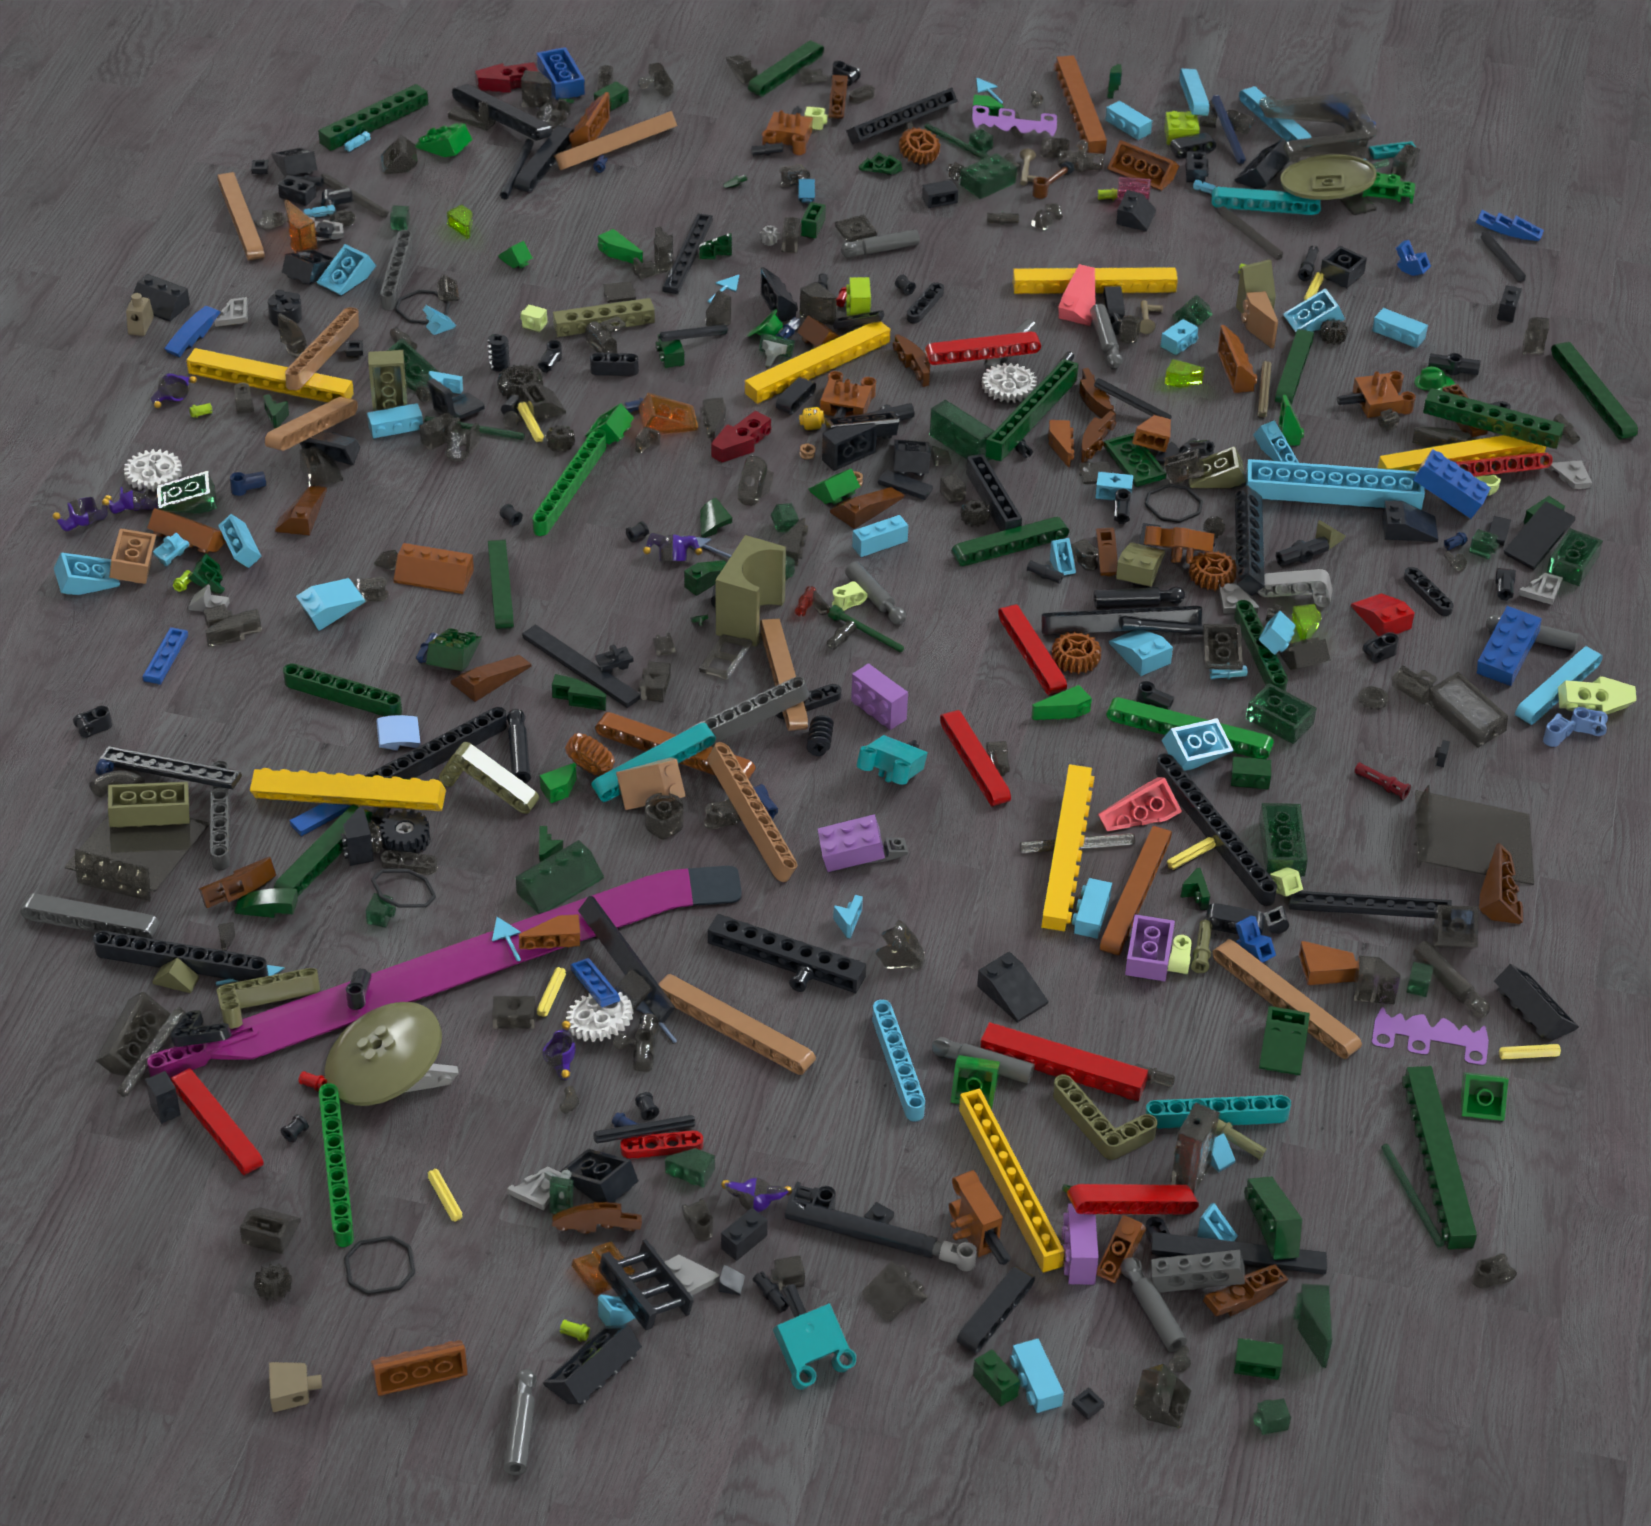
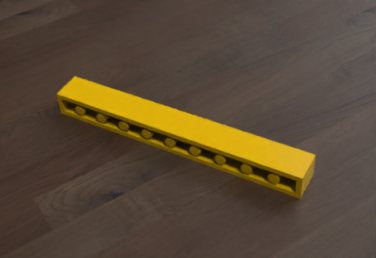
M1077 268L1013 269L1014 294L1064 293ZM1095 268V293H1104V286H1121L1122 293H1176L1178 278L1176 268Z
M881 321L862 326L745 380V394L756 404L784 392L799 377L810 380L890 343L891 329Z
M195 348L186 360L189 374L328 403L338 397L351 399L354 394L351 380L317 373L300 389L289 390L286 388L285 375L288 367Z
M1501 435L1383 455L1379 458L1378 469L1418 471L1420 465L1432 449L1441 452L1444 457L1454 462L1536 452L1545 453L1546 447Z
M1070 764L1068 767L1041 928L1065 931L1066 924L1071 923L1072 912H1068V910L1073 908L1075 897L1071 896V892H1076L1077 881L1073 880L1074 877L1078 878L1080 866H1077L1076 862H1081L1082 851L1079 850V847H1083L1085 838L1084 835H1081V832H1086L1087 820H1084V817H1088L1090 808L1089 805H1086V802H1091L1092 791H1089V787L1093 788L1095 777L1091 776L1092 768Z
M262 768L261 770L254 769L250 792L258 799L442 811L446 789L442 782L436 779L422 781L418 778L407 780L400 777L384 778L378 775L373 777H365L361 774L348 776L343 773L333 775L325 772L309 773L304 770L291 772L287 769L274 771L269 768Z
M981 1089L960 1094L959 1111L1042 1273L1063 1267L1065 1251Z

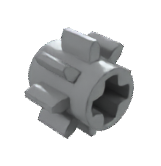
M766 226L760 232V239H762V243L772 246L780 239V232H777V228L774 226Z

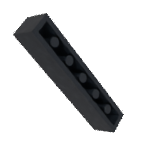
M978 454L967 457L966 474L999 530L1005 531L1022 526L1021 515L985 455Z

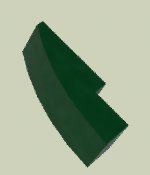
M555 674L552 682V698L569 700V706L606 711V694L578 679Z
M277 888L248 893L239 897L234 912L235 914L274 918L276 913L293 915L298 901L297 890Z

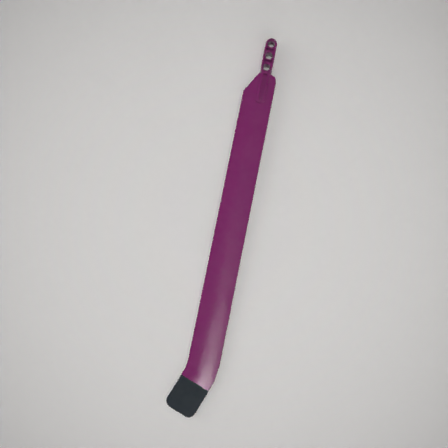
M727 865L669 870L634 880L592 896H594L616 928H620L678 907L738 902L741 899L742 891L738 869ZM588 897L510 924L522 933L558 915L579 914L580 942L596 936L578 912ZM493 930L372 973V979L365 997L366 1005L362 1009L353 1010L347 1006L346 986L350 983L349 981L242 1019L243 1024L237 1028L230 1029L232 1035L226 1040L172 1047L155 1053L147 1060L150 1077L166 1071L169 1078L188 1068L194 1070L208 1063L209 1059H255L350 1025L359 1017L378 1007L396 1002H414L564 947L519 949V934L510 936L521 959L518 962L506 938L492 941Z

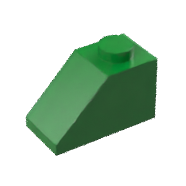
M974 95L973 106L988 107L989 116L999 117V109H1002L1004 105L990 96ZM984 108L976 109L978 113L986 112Z
M524 241L498 255L499 259L513 269L518 266L520 269L529 264L528 261L533 258Z
M571 763L540 775V789L550 803L569 796L577 779L576 764Z

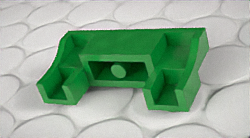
M1376 172L1375 182L1363 191L1362 197L1373 196L1395 199L1397 202H1400L1401 196L1410 197L1409 204H1413L1415 183L1400 181L1401 176Z

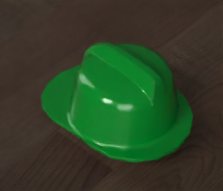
M777 310L772 311L747 337L754 333L764 338H772L777 335L783 327L782 322L775 315Z
M1432 366L1422 369L1421 374L1414 381L1416 387L1428 391L1431 388L1442 391L1443 387L1455 385L1454 381L1446 376L1442 370Z

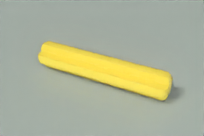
M1317 272L1304 297V301L1317 294L1323 281V273Z
M525 402L519 403L518 410L535 442H542L544 435L528 405Z
M1208 837L1168 859V868L1175 870L1216 846L1215 839Z
M557 967L554 970L537 1007L538 1016L546 1017L565 978L566 970L564 968Z
M1559 1044L1501 1047L1499 1049V1056L1502 1060L1560 1056L1561 1049Z
M430 1170L428 1172V1179L448 1215L454 1222L462 1218V1211L439 1170Z

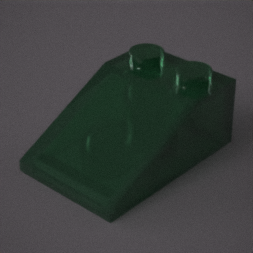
M403 338L387 350H403L406 387L416 392L429 381V371L439 372Z
M208 471L157 486L158 507L160 510L203 513L217 509L215 485Z
M1302 1284L1300 1293H1296L1293 1319L1297 1320V1329L1321 1367L1327 1368L1332 1345L1329 1285Z

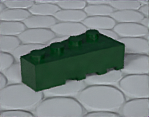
M1272 1176L1248 1178L1247 1187L1244 1188V1196L1249 1203L1273 1259L1299 1258L1302 1217Z

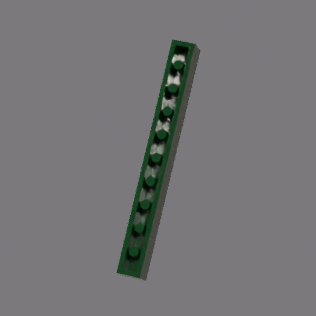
M1063 359L987 438L986 457L992 458L995 461H1002L1076 383L1079 363Z
M1432 1066L1407 1067L1405 1076H1402V1087L1406 1088V1102L1411 1106L1410 1117L1415 1122V1136L1420 1141L1419 1152L1424 1156V1171H1428V1186L1433 1191V1205L1437 1206V1221L1442 1225V1240L1446 1241L1448 1249L1474 1248L1477 1232Z

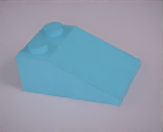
M344 244L319 278L317 284L339 295H343L366 280L376 265L367 254Z
M1326 288L1283 313L1295 332H1297V329L1308 331L1327 329L1345 320L1339 305Z
M60 553L54 567L61 593L82 595L120 585L119 580L109 578L111 559Z
M349 578L311 586L296 596L302 608L319 631L366 602Z
M1134 630L1109 641V644L1140 676L1171 664L1173 647L1160 635L1145 630Z
M1218 719L1172 728L1162 739L1168 754L1175 758L1184 771L1197 768L1234 751Z

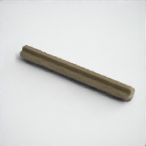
M1270 361L1262 363L1258 417L1263 418L1267 416L1271 375Z

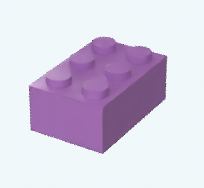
M869 663L852 674L851 701L856 706H859L868 715H871L890 730L907 720L908 692Z
M875 814L818 828L822 856L827 872L885 858L880 829Z
M1141 915L1134 916L1125 975L1166 981L1175 921Z
M1068 1204L1067 1213H1063V1226L1061 1230V1236L1064 1239L1063 1249L1066 1261L1064 1262V1275H1068V1284L1095 1285L1098 1265L1095 1214H1078L1073 1205Z

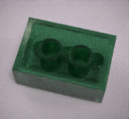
M995 153L962 168L960 185L979 199H982L1015 184L1017 167L998 153Z
M1569 528L1550 556L1546 573L1562 577L1563 581L1580 586L1599 558L1603 540Z
M1268 683L1248 703L1246 719L1294 744L1314 725L1317 708Z

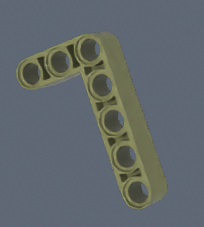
M463 742L439 774L440 782L445 786L452 787L465 771L523 814H528L539 800V795L535 790L468 742Z
M306 968L218 987L217 996L223 1023L229 1024L230 1029L237 1028L243 1024L242 1008L319 992L318 971L315 968Z
M1059 1075L1055 1078L1054 1099L1106 1159H1118L1154 1140L1157 1128V1120L1154 1116L1144 1114L1114 1128L1071 1077Z

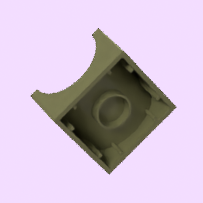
M747 535L744 536L716 578V635L757 647L759 643L760 606L768 604L782 606L785 602V546Z

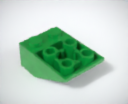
M455 123L449 127L445 125L439 129H429L427 134L420 137L414 146L442 157L457 155L473 139L465 123L459 125Z

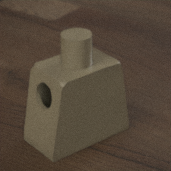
M134 293L126 310L128 334L145 336L154 318L150 299L143 298L140 293Z
M269 1363L270 1400L273 1412L308 1404L309 1390L322 1389V1376H308L307 1365L304 1363Z

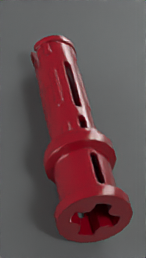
M1361 762L1355 767L1354 773L1384 787L1386 792H1392L1400 796L1401 800H1405L1411 791L1410 784H1404L1394 776L1388 777ZM1368 772L1379 777V779L1369 775Z

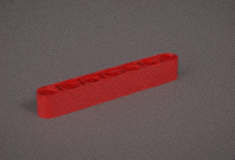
M1030 331L930 343L925 347V353L931 365H942L1034 354L1040 351L1041 343L1037 334Z
M1536 452L1454 462L1459 467L1462 465L1463 469L1470 472L1473 476L1544 469L1551 466L1553 459L1549 453ZM1541 457H1543L1544 462L1542 464L1540 463ZM1525 458H1527L1528 461L1526 466L1524 465ZM1509 460H1511L1512 463L1510 468L1508 467ZM1493 462H1495L1494 469L1491 467ZM1477 463L1479 464L1478 471H1476L1475 469Z
M1014 604L999 608L998 616L1000 622L1046 694L1052 695L1066 691L1067 682L1064 675L1020 607Z
M955 710L941 714L940 723L988 803L991 806L1010 802L1011 793L1007 784L961 711Z
M190 1068L170 1078L178 1096L242 1175L245 1176L264 1165L258 1150Z
M1077 1184L1067 1192V1196L1078 1214H1190L1199 1207V1202L1188 1185Z

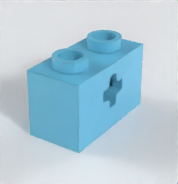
M1182 319L1162 333L1160 347L1174 355L1179 354L1197 341L1198 327Z
M1098 472L1095 498L1115 500L1117 490L1127 489L1131 492L1133 475Z

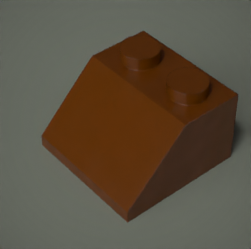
M807 316L797 331L802 336L801 339L808 344L811 342L813 344V348L841 337L826 325L810 316Z

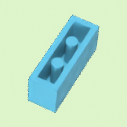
M1121 101L1106 108L1105 120L1135 139L1140 140L1151 134L1152 120Z
M1383 308L1374 318L1372 331L1417 348L1426 338L1428 325Z
M418 403L367 413L368 427L373 439L424 429L423 416Z
M230 514L218 526L234 559L250 568L258 561L261 554L246 523Z
M898 515L853 530L852 547L860 557L907 542L908 524Z
M1279 611L1266 624L1259 641L1274 655L1278 651L1283 652L1294 635L1293 630L1296 625Z
M1089 878L1087 886L1083 885L1081 897L1083 898L1078 900L1076 908L1078 914L1074 913L1072 925H1075L1074 934L1098 939L1111 897L1112 883Z
M1039 1339L1013 1345L1012 1355L1010 1356L1013 1369H1017L1020 1385L1025 1387L1028 1403L1034 1406L1036 1413L1062 1406L1064 1392Z

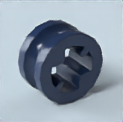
M101 759L96 765L95 772L99 776L102 775V777L108 778L113 772L114 765L111 761L107 762L106 759Z

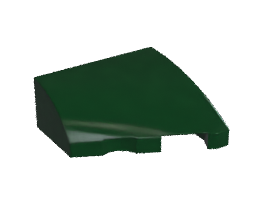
M1121 64L1113 66L1110 70L1107 98L1113 99L1114 90H1119V86H1121Z
M880 152L872 159L867 158L858 166L859 170L886 174H898L903 170L901 161L891 155L886 157Z
M732 233L699 244V259H716V255L732 256Z
M716 497L709 500L700 510L701 538L717 534V528L732 523V516Z
M205 553L195 565L188 579L203 588L210 585V591L222 594L225 590L220 585V582L223 580L220 574V565Z

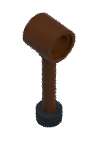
M1066 161L1060 166V170L1048 179L1045 177L1034 178L1032 195L1038 199L1046 198L1049 185L1061 176L1072 173L1074 165L1070 161Z

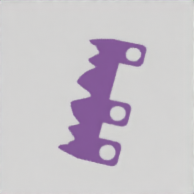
M973 106L972 119L976 128L983 123L988 127H992L995 124L1004 131H1009L1012 126H1016L1021 133L1030 132L1035 129L1038 133L1045 130L1051 136L1055 134L1057 129V116L1054 114H1041L1040 122L1015 119L1014 110L1003 108L999 109V117L989 116L988 107ZM984 108L986 112L978 113L976 109ZM1010 111L1012 115L1004 116L1002 112ZM1047 115L1052 116L1054 120L1047 121L1044 117Z
M1383 1007L1375 1019L1372 1043L1376 1046L1393 1047L1396 1033L1409 1036L1408 1050L1410 1052L1428 1054L1430 1040L1466 1046L1465 1060L1467 1062L1479 1065L1486 1064L1489 1040L1485 1026H1482L1480 1031L1478 1030L1473 1033L1466 1025L1461 1030H1458L1452 1022L1442 1018L1436 1026L1431 1027L1424 1014L1412 1016L1405 1021L1400 1013L1391 1018L1386 1014ZM1386 1034L1389 1036L1390 1042L1381 1044L1377 1041V1036ZM1419 1040L1424 1042L1426 1047L1424 1050H1416L1413 1048L1412 1043ZM1472 1051H1478L1482 1054L1483 1058L1480 1061H1474L1469 1057V1054Z

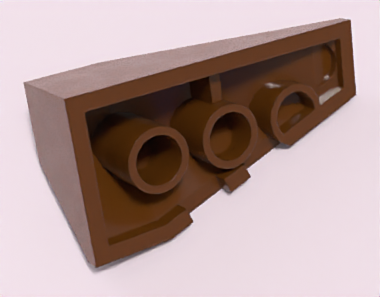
M309 486L279 517L275 532L310 536L326 495L327 487Z
M890 487L846 500L832 508L830 513L853 529H856L902 500L904 495Z
M516 655L468 670L450 682L476 702L532 667V664L522 656Z
M1500 843L1496 844L1480 892L1479 909L1482 914L1492 921L1521 924L1523 923V905L1517 899L1516 893L1519 892V887L1513 879L1516 873L1512 855Z

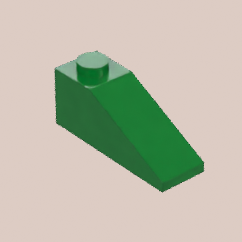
M612 229L598 235V249L605 255L639 266L643 265V251L616 230Z
M1283 395L1278 427L1289 446L1300 445L1301 438H1304V429L1301 428L1287 396Z
M1077 685L1032 704L1031 718L1033 720L1077 718L1091 711L1092 698L1080 685Z

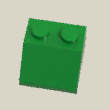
M620 403L601 414L585 434V437L587 438L595 429H602L606 432L607 444H611L614 441L619 442L624 437L623 433L631 427L630 423L634 417Z
M852 468L808 489L824 504L832 502L834 505L842 501V496L845 495L847 498L856 493L855 490L860 488V485Z
M958 1055L950 1102L960 1104V1094L981 1089L989 1107L992 1109L1000 1062Z
M1463 1072L1461 1116L1504 1121L1509 1079L1505 1076Z

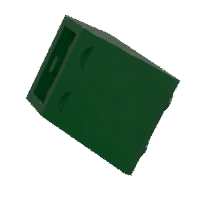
M449 628L428 643L426 664L463 671L468 667L482 636H476L474 632L461 633L457 629Z
M1269 1006L1259 1069L1301 1076L1310 1013Z

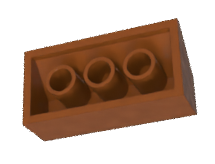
M608 92L593 101L589 108L586 109L579 124L575 126L574 132L570 134L571 149L598 139L610 119Z
M1120 140L1107 169L1162 191L1173 181L1179 165L1173 160Z
M1221 325L1217 353L1234 393L1254 391V386L1257 384V376L1253 373L1252 364L1248 361V354H1245L1244 345L1236 334L1225 325Z
M156 508L153 509L147 527L153 530V534L160 537L164 535L171 537L177 533L183 540L189 542L188 547L193 548L197 546L199 547L198 551L206 554L209 551L217 552L226 543L220 530Z
M403 543L397 556L394 583L464 594L474 572L473 554Z
M461 1340L449 1341L432 1347L427 1346L419 1350L402 1352L389 1357H380L371 1361L378 1396L468 1375L466 1351Z

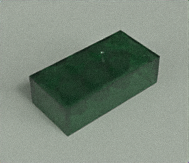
M946 399L931 408L930 436L966 459L969 456L984 454L986 457L987 438L994 432L993 429Z
M1262 803L1259 823L1266 872L1270 875L1288 867L1299 871V875L1305 877L1308 857L1301 804Z

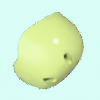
M1495 475L1475 476L1491 488L1487 496L1496 493L1500 485V478H1497Z

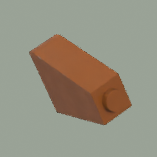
M1156 415L1152 416L1136 428L1132 444L1166 452L1170 440L1171 419Z
M1301 941L1299 958L1307 985L1355 982L1356 975L1360 972V965L1355 960L1352 952Z

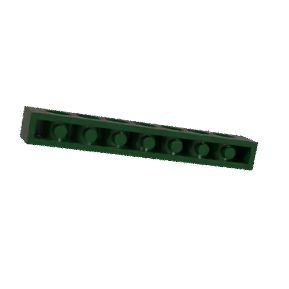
M414 84L319 129V143L330 151L335 150L363 132L370 133L428 105V91Z
M1433 388L1430 389L1425 399L1423 410L1424 414L1556 450L1562 438L1565 425Z

